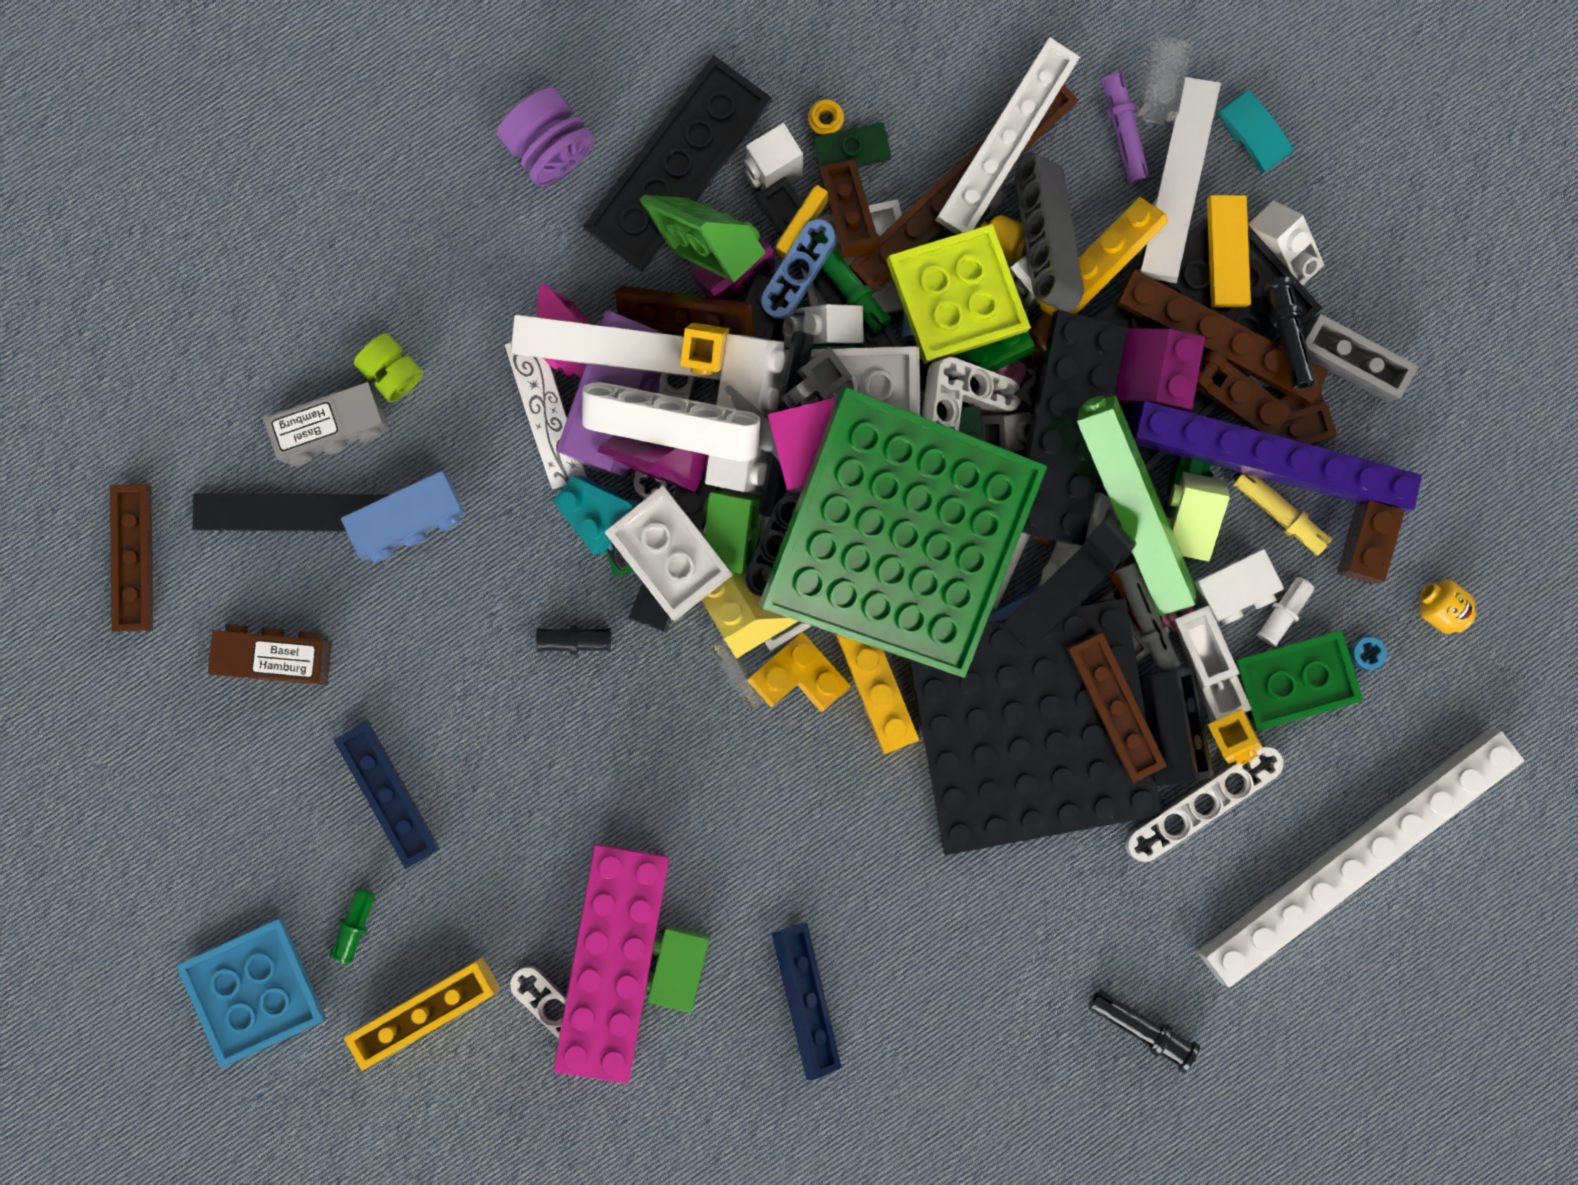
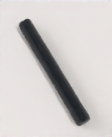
M797 331L792 335L778 412L790 409L781 397L804 381L797 371L810 362L814 336L810 333ZM771 451L769 453L758 509L759 514L766 517L771 516L776 503L783 498L785 480L780 462Z

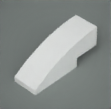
M1206 606L1175 619L1174 623L1189 667H1194L1198 693L1211 723L1240 709H1243L1245 713L1252 710L1237 677L1239 671L1210 607Z

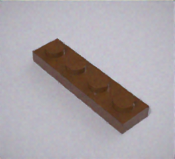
M621 286L615 291L619 315L655 330L684 334L685 328L693 322L729 328V334L755 337L751 303Z
M148 484L110 485L112 632L153 631L152 486Z
M1099 631L1066 647L1130 781L1134 783L1167 767L1103 632Z

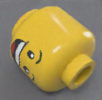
M1445 579L1437 583L1431 582L1423 588L1419 595L1421 600L1419 603L1420 616L1442 633L1462 632L1472 624L1476 617V601L1473 595L1455 581Z

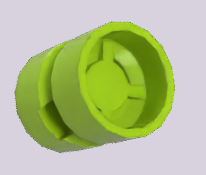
M384 333L369 342L358 353L353 364L367 380H376L374 384L375 389L388 403H393L405 396L416 386L423 377L424 371L410 356H402L403 348L389 333Z

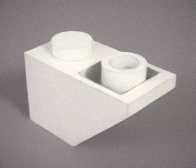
M1273 200L1248 224L1302 285L1324 266L1303 214Z
M825 304L795 309L793 314L783 321L782 331L785 348H790L792 335L797 331L812 334L814 336L813 345L863 344V306Z

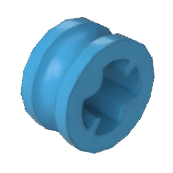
M1363 637L1352 643L1349 648V654L1355 667L1361 670H1373L1384 664L1387 650L1381 640L1375 637ZM1367 643V648L1374 647L1376 652L1372 654L1373 662L1370 664L1369 659L1362 660L1360 654L1364 652L1363 645Z

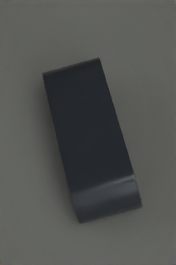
M801 492L790 494L778 500L772 511L745 576L746 586L754 595L762 597L766 586L762 571L766 569L771 573L779 552L776 543L777 536L784 538L793 515L790 508L791 503L798 502Z

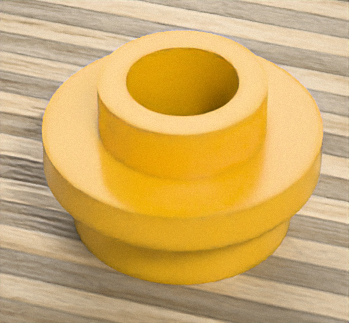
M823 99L817 101L811 106L808 113L810 128L820 136L838 132L844 122L842 108L832 100ZM823 114H829L833 120L829 124H823L820 122L819 117Z

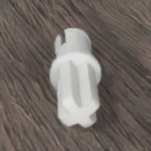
M1295 578L1280 602L1272 605L1274 611L1262 629L1257 633V636L1265 643L1276 648L1293 621L1298 622L1299 617L1297 615L1314 592V586L1303 578Z

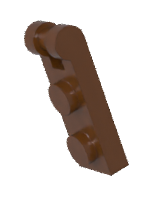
M1209 350L1203 358L1204 365L1199 371L1196 389L1248 428L1276 435L1292 409L1228 363L1222 354L1215 350ZM1215 373L1223 377L1218 385L1212 380Z

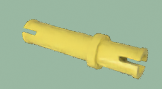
M1241 473L1232 484L1285 528V534L1289 537L1291 535L1295 536L1314 555L1318 556L1328 546L1326 544L1332 541L1333 538L1331 536H1328L1308 519L1309 514L1307 512L1297 510L1261 478Z

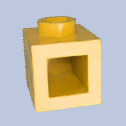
M693 322L688 325L684 331L680 366L691 368L692 373L700 375H713L714 372H719L723 365L729 328Z
M1243 709L1208 724L1224 759L1229 764L1235 761L1237 765L1250 762L1258 757L1256 752L1263 749Z

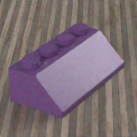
M605 310L600 326L662 334L655 329ZM586 364L556 451L588 467L625 478L627 471L630 469L629 467L597 452L600 444L615 435L593 431L585 428L582 424L583 387L590 383L602 382L659 393V380L662 373Z

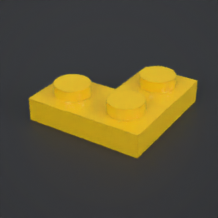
M803 632L747 680L771 708L798 685L821 713L851 687Z

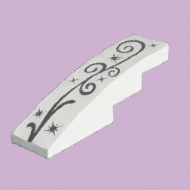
M511 343L505 344L521 399L552 490L564 487L572 476L582 475L587 478L583 464L556 451L568 418V413L564 407L551 366L543 358L510 354Z

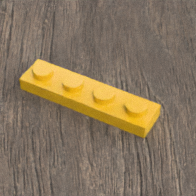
M1139 197L1079 257L1084 293L1079 305L1069 313L1077 314L1169 222L1163 211ZM1036 300L1040 308L1052 316L1053 312L1060 310Z

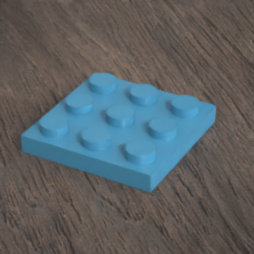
M279 918L176 965L220 1069L326 1020V1016L283 918Z

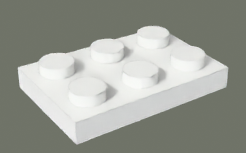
M661 486L605 531L608 538L673 621H676L734 575L664 486Z

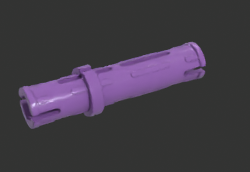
M1118 72L1107 75L1101 79L1109 107L1107 116L1109 120H1112L1127 183L1128 185L1138 184L1149 180L1151 176L1135 121L1134 113L1137 111L1135 103H1131L1124 73Z

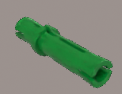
M824 233L814 237L817 243L825 245L828 242ZM813 243L808 251L817 261L819 256L813 254V250L816 247V244ZM833 248L822 269L847 299L846 305L863 306V321L873 334L877 333L882 327L876 321L874 315L885 326L891 321V317L886 314L873 298V290L869 285L864 286L835 248Z

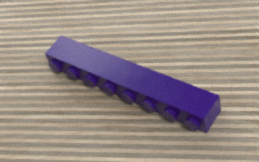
M1148 401L1130 405L1127 423L1138 446L1358 504L1371 500L1405 510V512L1415 510L1422 474Z

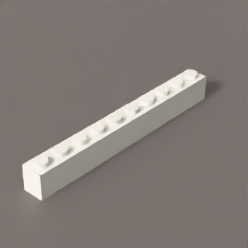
M1485 730L1198 950V955L1217 980L1230 988L1525 760L1502 731Z

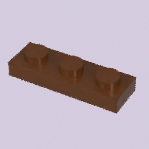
M855 159L819 166L823 188L828 191V205L843 259L880 251L879 240Z

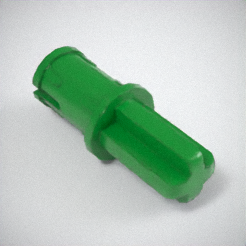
M358 888L346 918L339 920L340 929L329 954L334 960L346 964L353 962L362 934L367 933L368 930L365 922L375 899V893L372 891Z

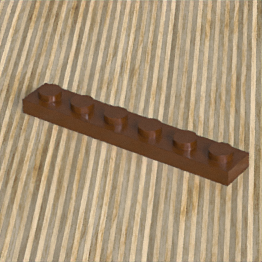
M1133 270L1130 273L1115 304L1160 329H1173L1205 336L1204 352L1207 353L1209 350L1219 352L1235 368L1306 405L1314 403L1328 373V370L1311 362L1317 384L1305 390H1293L1282 346L1137 270Z

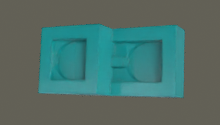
M1250 90L1243 91L1218 111L1234 140L1243 143L1259 171H1268L1294 151L1276 121Z

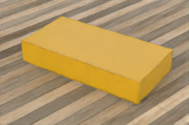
M818 185L813 187L776 244L779 257L784 259L804 226L818 218L828 202V191Z

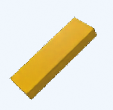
M1211 195L1207 198L1211 307H1247L1251 305L1247 195Z

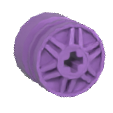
M554 87L541 89L520 102L503 119L496 133L499 140L513 157L522 156L520 165L525 172H530L529 176L536 186L551 184L565 176L588 155L596 141L592 132L584 128V123L580 117L570 118L572 113L571 106Z

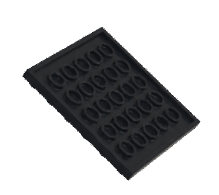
M1120 597L1080 605L1031 653H1028L1002 627L1008 618L987 622L965 678L909 659L944 855L1155 817L1162 814L1154 773L1134 783L1130 781L1066 648L1099 631L1103 632L1145 719V709L1126 598Z

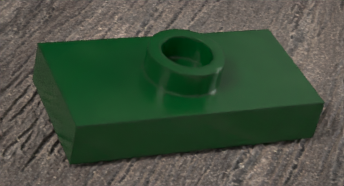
M884 122L813 137L819 166L855 159L857 167L889 161L892 157Z

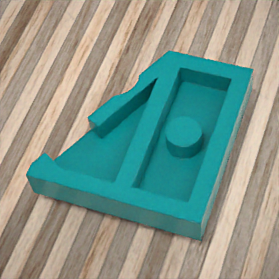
M582 475L572 476L553 500L593 555L603 554L611 545L612 541L605 534V531L640 504L634 499L627 500L616 495V491L606 486L600 487L595 481Z

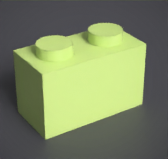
M1183 472L1179 485L1173 484L1169 498V505L1172 506V510L1167 520L1182 556L1210 561L1230 498L1226 480Z

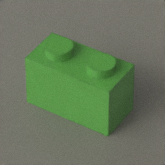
M722 488L710 492L709 497L705 501L704 516L707 519L703 536L731 572L743 574L747 572L760 542L763 515L759 514L758 509L761 495Z
M667 925L664 934L657 933L652 954L659 956L656 970L649 969L645 990L650 992L648 1003L692 1013L710 935Z

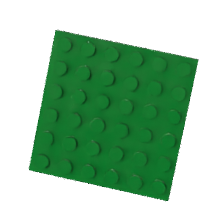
M841 386L758 606L764 610L965 678L1047 466Z

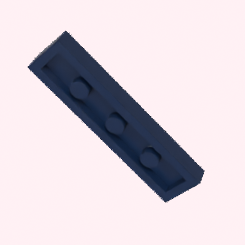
M366 721L334 739L336 746L405 869L439 851L440 848L370 722Z
M800 923L773 932L772 938L806 1080H815L841 1069L842 1066L808 924Z

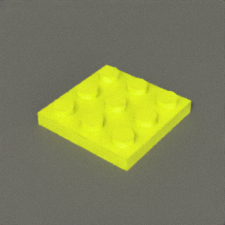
M993 224L889 255L886 260L924 364L1025 333L1031 328Z

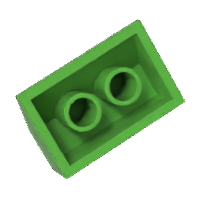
M646 194L640 198L641 203L674 254L731 282L739 279L765 254L758 241L760 238L759 232L748 221H738L727 212L720 213L707 203L700 204L689 198Z

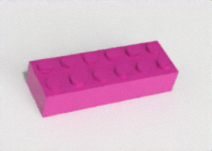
M594 843L553 1063V1072L629 1084L669 862L667 855Z

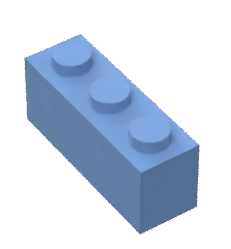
M440 471L342 517L341 520L359 559L366 561L371 559L373 563H377L393 555V548L404 543L406 547H411L427 539L425 533L439 528L440 532L455 527L460 523L459 517L467 513L449 475L444 471Z

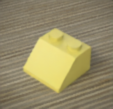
M732 572L734 575L701 600L736 658L798 622L760 608L758 605L761 597L754 595L746 586V572L743 574ZM762 575L764 581L767 583L768 577Z

